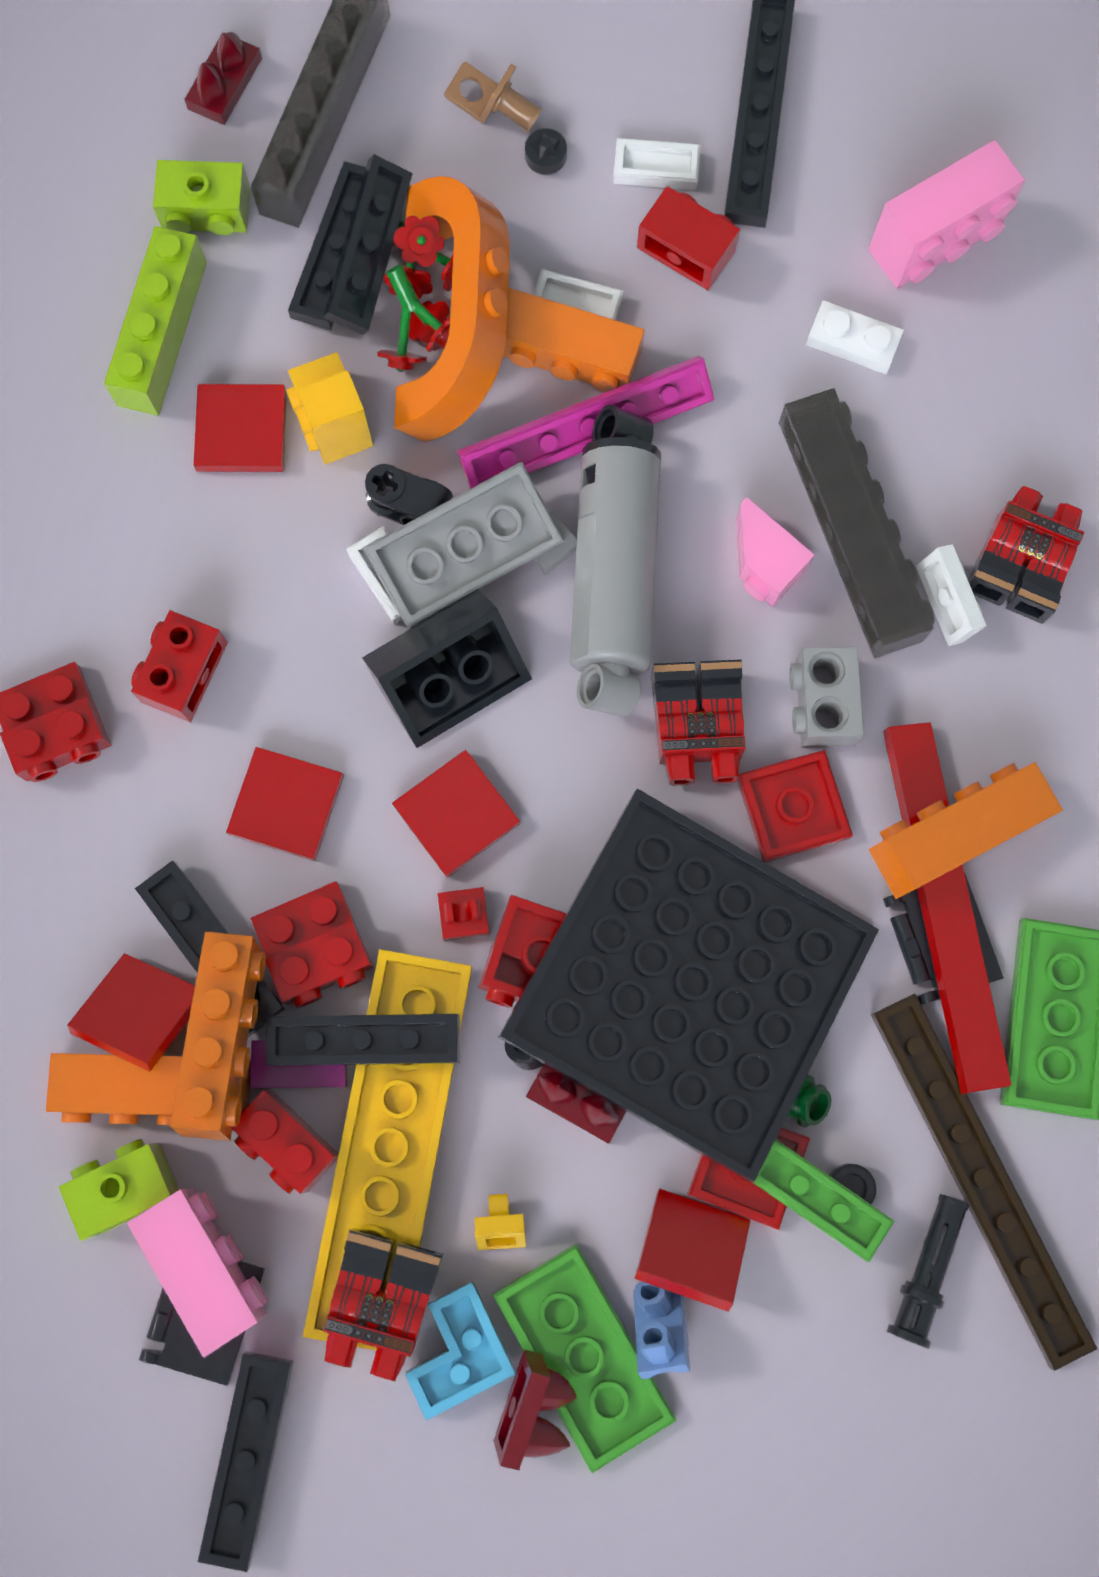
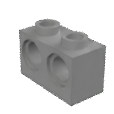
M857 646L802 648L796 663H791L789 669L791 690H798L799 707H793L792 726L794 734L801 735V748L856 746L864 736ZM818 667L827 669L832 674L834 682L830 684L820 683L815 679L812 669ZM827 711L831 713L836 719L837 726L831 729L822 727L816 720V712Z

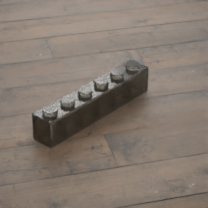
M332 0L251 184L259 215L299 228L389 21L390 10L388 0Z
M835 388L786 403L778 423L873 658L924 642L934 629V613L930 603L926 599H921L916 587L918 577L914 564L910 559L905 560L899 545L901 543V535L898 525L893 519H888L883 507V489L877 479L872 480L866 466L868 464L866 448L861 440L856 441L851 429L852 417L848 405L845 401L840 402Z

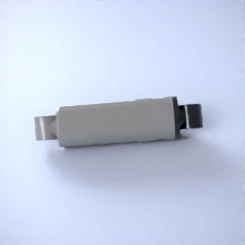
M607 405L601 409L595 419L592 429V442H589L582 448L570 664L573 668L582 672L577 685V699L583 708L626 717L636 708L640 698L641 687L637 675L648 671L651 664L661 452L656 446L651 444L654 434L651 419L614 405Z

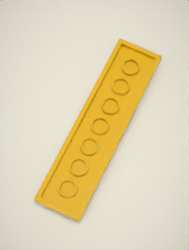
M379 949L366 1015L459 1014L461 1032L473 967L471 965ZM455 1063L356 1065L302 1337L327 1342L329 1333L323 1332L343 1260L349 1229L355 1228L396 1240L382 1288L384 1290L387 1288L398 1243L405 1242L421 1247ZM359 1342L358 1348L374 1351L377 1349V1347Z

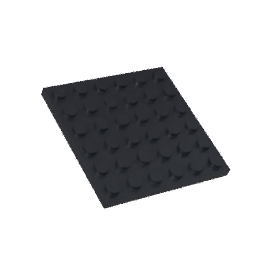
M637 788L630 797L498 1038L744 1180L755 1182L879 929Z

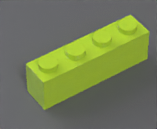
M154 226L104 381L105 387L118 407L156 416L160 414L207 264L197 235Z

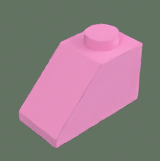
M746 497L741 502L736 517L740 579L744 582L743 586L753 598L761 602L766 600L774 607L808 570L815 554Z

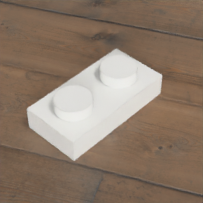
M823 300L806 345L886 375L904 330Z
M953 544L938 547L915 566L948 646L963 643L987 626L982 616L981 607L975 599L965 575L964 566L959 560Z

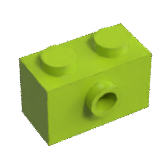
M157 160L153 209L162 228L184 233L190 231H211L218 235H229L233 232L247 233L250 184L243 163Z
M138 1139L116 1149L117 1159L100 1166L98 1160H94L70 1171L73 1180L58 1186L80 1241L94 1238L134 1219L179 1190L160 1143L145 1145L143 1139Z

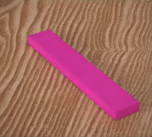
M696 356L457 450L469 488L472 489L521 461L529 474L582 453V448L589 442H592V429L597 415L607 405H614L645 416L655 424L715 400L705 360L701 356Z

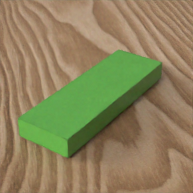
M777 1139L755 1182H752L868 1263L895 1222Z

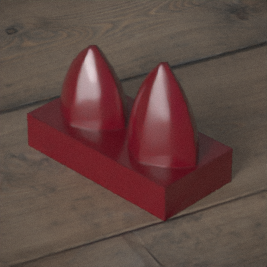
M222 32L206 62L200 65L198 76L184 99L187 109L225 125L262 60L260 48L241 40L234 32Z
M545 1064L540 1069L526 1095V1098L608 1144L626 1113L625 1110Z
M523 1350L493 1440L501 1467L520 1470L524 1457L550 1456L570 1447V1442L565 1434L550 1421L539 1417L538 1413L539 1411L558 1409L576 1399V1393L565 1377L547 1368L543 1355L540 1353Z

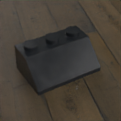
M479 589L362 657L381 693L416 748H419L532 680L497 607Z

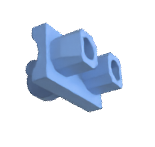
M639 1282L635 1285L636 1290H633L637 1371L641 1379H648L663 1372H689V1339L685 1297L645 1282Z

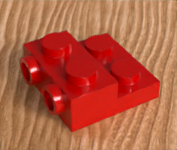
M75 661L0 692V725L3 732H0V736L15 774L25 781L40 782L52 778L58 773V768L72 762L75 764L90 762L101 755L100 750L112 746L81 668Z
M337 881L250 918L266 955L267 967L280 999L284 1004L294 1003L296 1008L307 1006L323 998L321 990L337 983L340 989L353 986L366 979L365 971L374 968Z
M512 894L510 895L478 985V989L487 991L485 1000L502 1007L512 1008L514 1001L517 1002L566 913Z

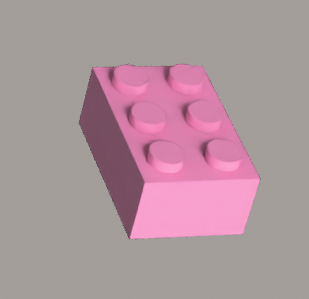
M993 140L886 202L868 250L896 289L910 281L914 284L918 283L930 275L935 266L945 260L948 263L958 260L969 250L971 245L982 239L983 242H988L995 238L1005 228L1004 221L1008 213L1016 206V198L1025 179L998 143Z
M195 1188L178 1190L127 1222V1225L204 1358L258 1323L267 1314L263 1306L268 1302V1298L254 1276L246 1280L237 1264L244 1259L242 1252L230 1234L222 1236L213 1220L219 1217V1213L205 1191L200 1194L196 1192Z

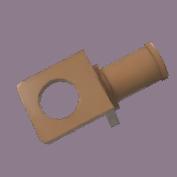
M463 62L444 93L446 99L482 124H484L491 111L495 113L498 110L525 129L524 131L527 133L543 109L511 88L512 82L509 80L516 69V66L512 63L499 84H497L469 63ZM465 80L477 82L482 89V98L477 101L465 99L460 92V84Z

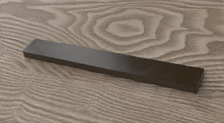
M916 994L905 997L870 1014L966 1204L969 1205V1210L1049 1368L1056 1371L1097 1350L1082 1317L968 1095L961 1094L957 1074Z

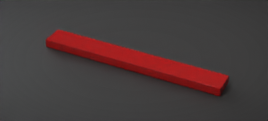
M931 722L886 728L883 731L901 818L902 820L905 819L908 827L920 821L916 813L940 800L943 801L945 807L949 806ZM962 864L917 888L960 1092L961 1094L1012 1085Z

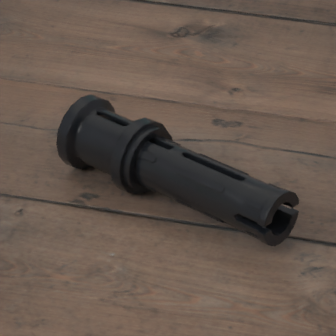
M940 1194L938 1197L939 1201L927 1236L925 1237L911 1282L906 1281L905 1285L902 1284L900 1292L903 1295V1299L895 1323L889 1324L886 1331L926 1349H929L931 1341L927 1337L936 1310L942 1309L944 1305V1296L940 1294V1290L954 1253L965 1213L969 1208L968 1204ZM944 1225H946L947 1229L935 1265H932V1259ZM927 1274H930L931 1277L927 1288L923 1287ZM917 1305H919L920 1310L914 1328H911Z

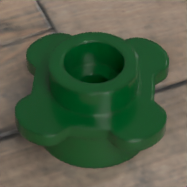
M808 1074L787 1117L797 1118L798 1125L803 1128L821 1123L827 1116L832 1101L831 1094L826 1086L815 1084V1078Z

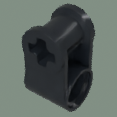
M380 464L373 467L365 479L366 501L370 510L378 516L402 525L413 521L453 498V493L444 485L430 479L418 477L389 464ZM386 486L393 488V491L388 490L384 496L378 494V491H384Z

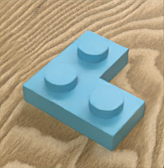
M473 1281L428 1304L448 1350L409 1369L405 1373L426 1421L515 1375L516 1371Z

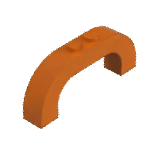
M446 176L427 178L409 186L406 202V218L411 215L417 216L419 219L426 216L434 217L440 227L438 235L444 240L454 236L450 330L446 346L439 360L425 375L396 386L394 428L423 442L437 439L452 432L477 410L490 391L498 374L504 355L507 333L510 240L506 222L499 209L493 203L459 180Z

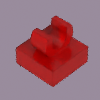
M484 887L437 893L444 941L490 935Z

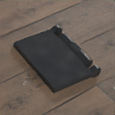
M965 874L989 983L1004 977ZM917 889L895 899L894 895L883 898L886 908L903 903L907 912L890 918L913 985L931 980L934 991H928L917 996L920 1004L923 1005L940 999Z
M243 1261L237 1263L246 1280L254 1276L261 1283L265 1268ZM162 1287L146 1338L163 1342L165 1346L162 1354L151 1349H142L139 1360L228 1386L245 1331L203 1358Z

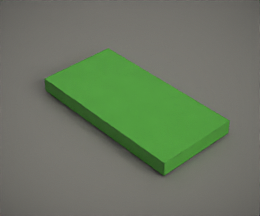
M1028 918L1019 920L1005 1051L1012 1086L1001 1089L1000 1105L1099 1120V930Z
M577 1243L493 1293L497 1304L522 1349L542 1354L547 1368L560 1373L573 1387L576 1399L556 1410L591 1473L599 1470L677 1421L653 1377L641 1379L639 1376L636 1347Z

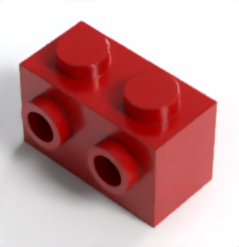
M666 186L639 224L637 249L709 291L736 252L740 228L736 227L728 217L722 214H714L702 207L689 194L679 193Z
M169 610L165 620L159 621L152 632L150 640L152 648L145 662H139L131 678L133 688L131 692L141 703L191 723L228 642L219 629Z
M263 1090L243 1111L238 1126H233V1131L239 1135L234 1140V1143L253 1160L261 1156L273 1168L269 1173L271 1179L288 1194L294 1189L299 1194L309 1192L338 1160L339 1153L274 1091Z

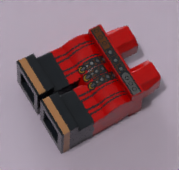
M1022 486L1014 498L1008 501L997 515L968 582L974 596L1001 606L1010 596L1005 609L1043 624L1056 612L1065 578L1075 558L1077 547L1085 533L1079 530L1082 509L1067 503H1060L1055 508L1052 518L1037 512L1043 495L1034 489Z
M742 659L700 661L697 675L695 672V662L653 664L651 685L659 748V764H665V770L671 786L693 784L695 782L694 763L711 762L713 783L736 782L739 774L740 760L746 749L741 691ZM696 677H697V690H698L699 710H697V703H696V690H695Z
M355 1228L349 1229L343 1260L323 1332L329 1333L326 1342L325 1361L351 1368L359 1342L377 1347L370 1374L395 1381L405 1363L406 1357H411L414 1352L444 1254L405 1242L398 1243L387 1288L384 1290L382 1288L396 1240Z

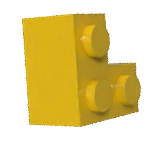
M338 352L288 370L293 387L285 390L294 413L297 415L310 453L319 450L325 465L373 447L364 408L348 370L345 371Z

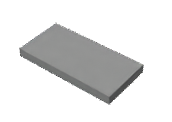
M521 461L363 547V550L406 628L565 541Z

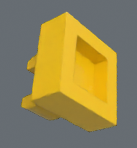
M508 1194L488 1195L489 1216L474 1217L478 1251L526 1247L524 1215H510Z

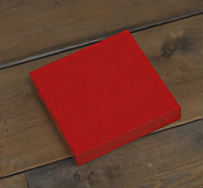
M197 384L193 461L196 472H284L287 402L285 384Z
M255 747L226 833L236 838L316 861L344 778L343 773Z
M466 749L392 802L393 807L446 878L520 825V820Z
M825 750L738 774L737 782L764 863L853 837Z
M124 953L70 1020L67 1027L70 1034L150 1072L189 1020L195 985Z
M781 1127L776 1138L804 1158L810 1141L809 1137ZM700 1155L687 1195L774 1229H780L787 1206L752 1182L744 1180L705 1156Z
M659 1188L654 1200L634 1279L729 1312L734 1303L751 1220Z

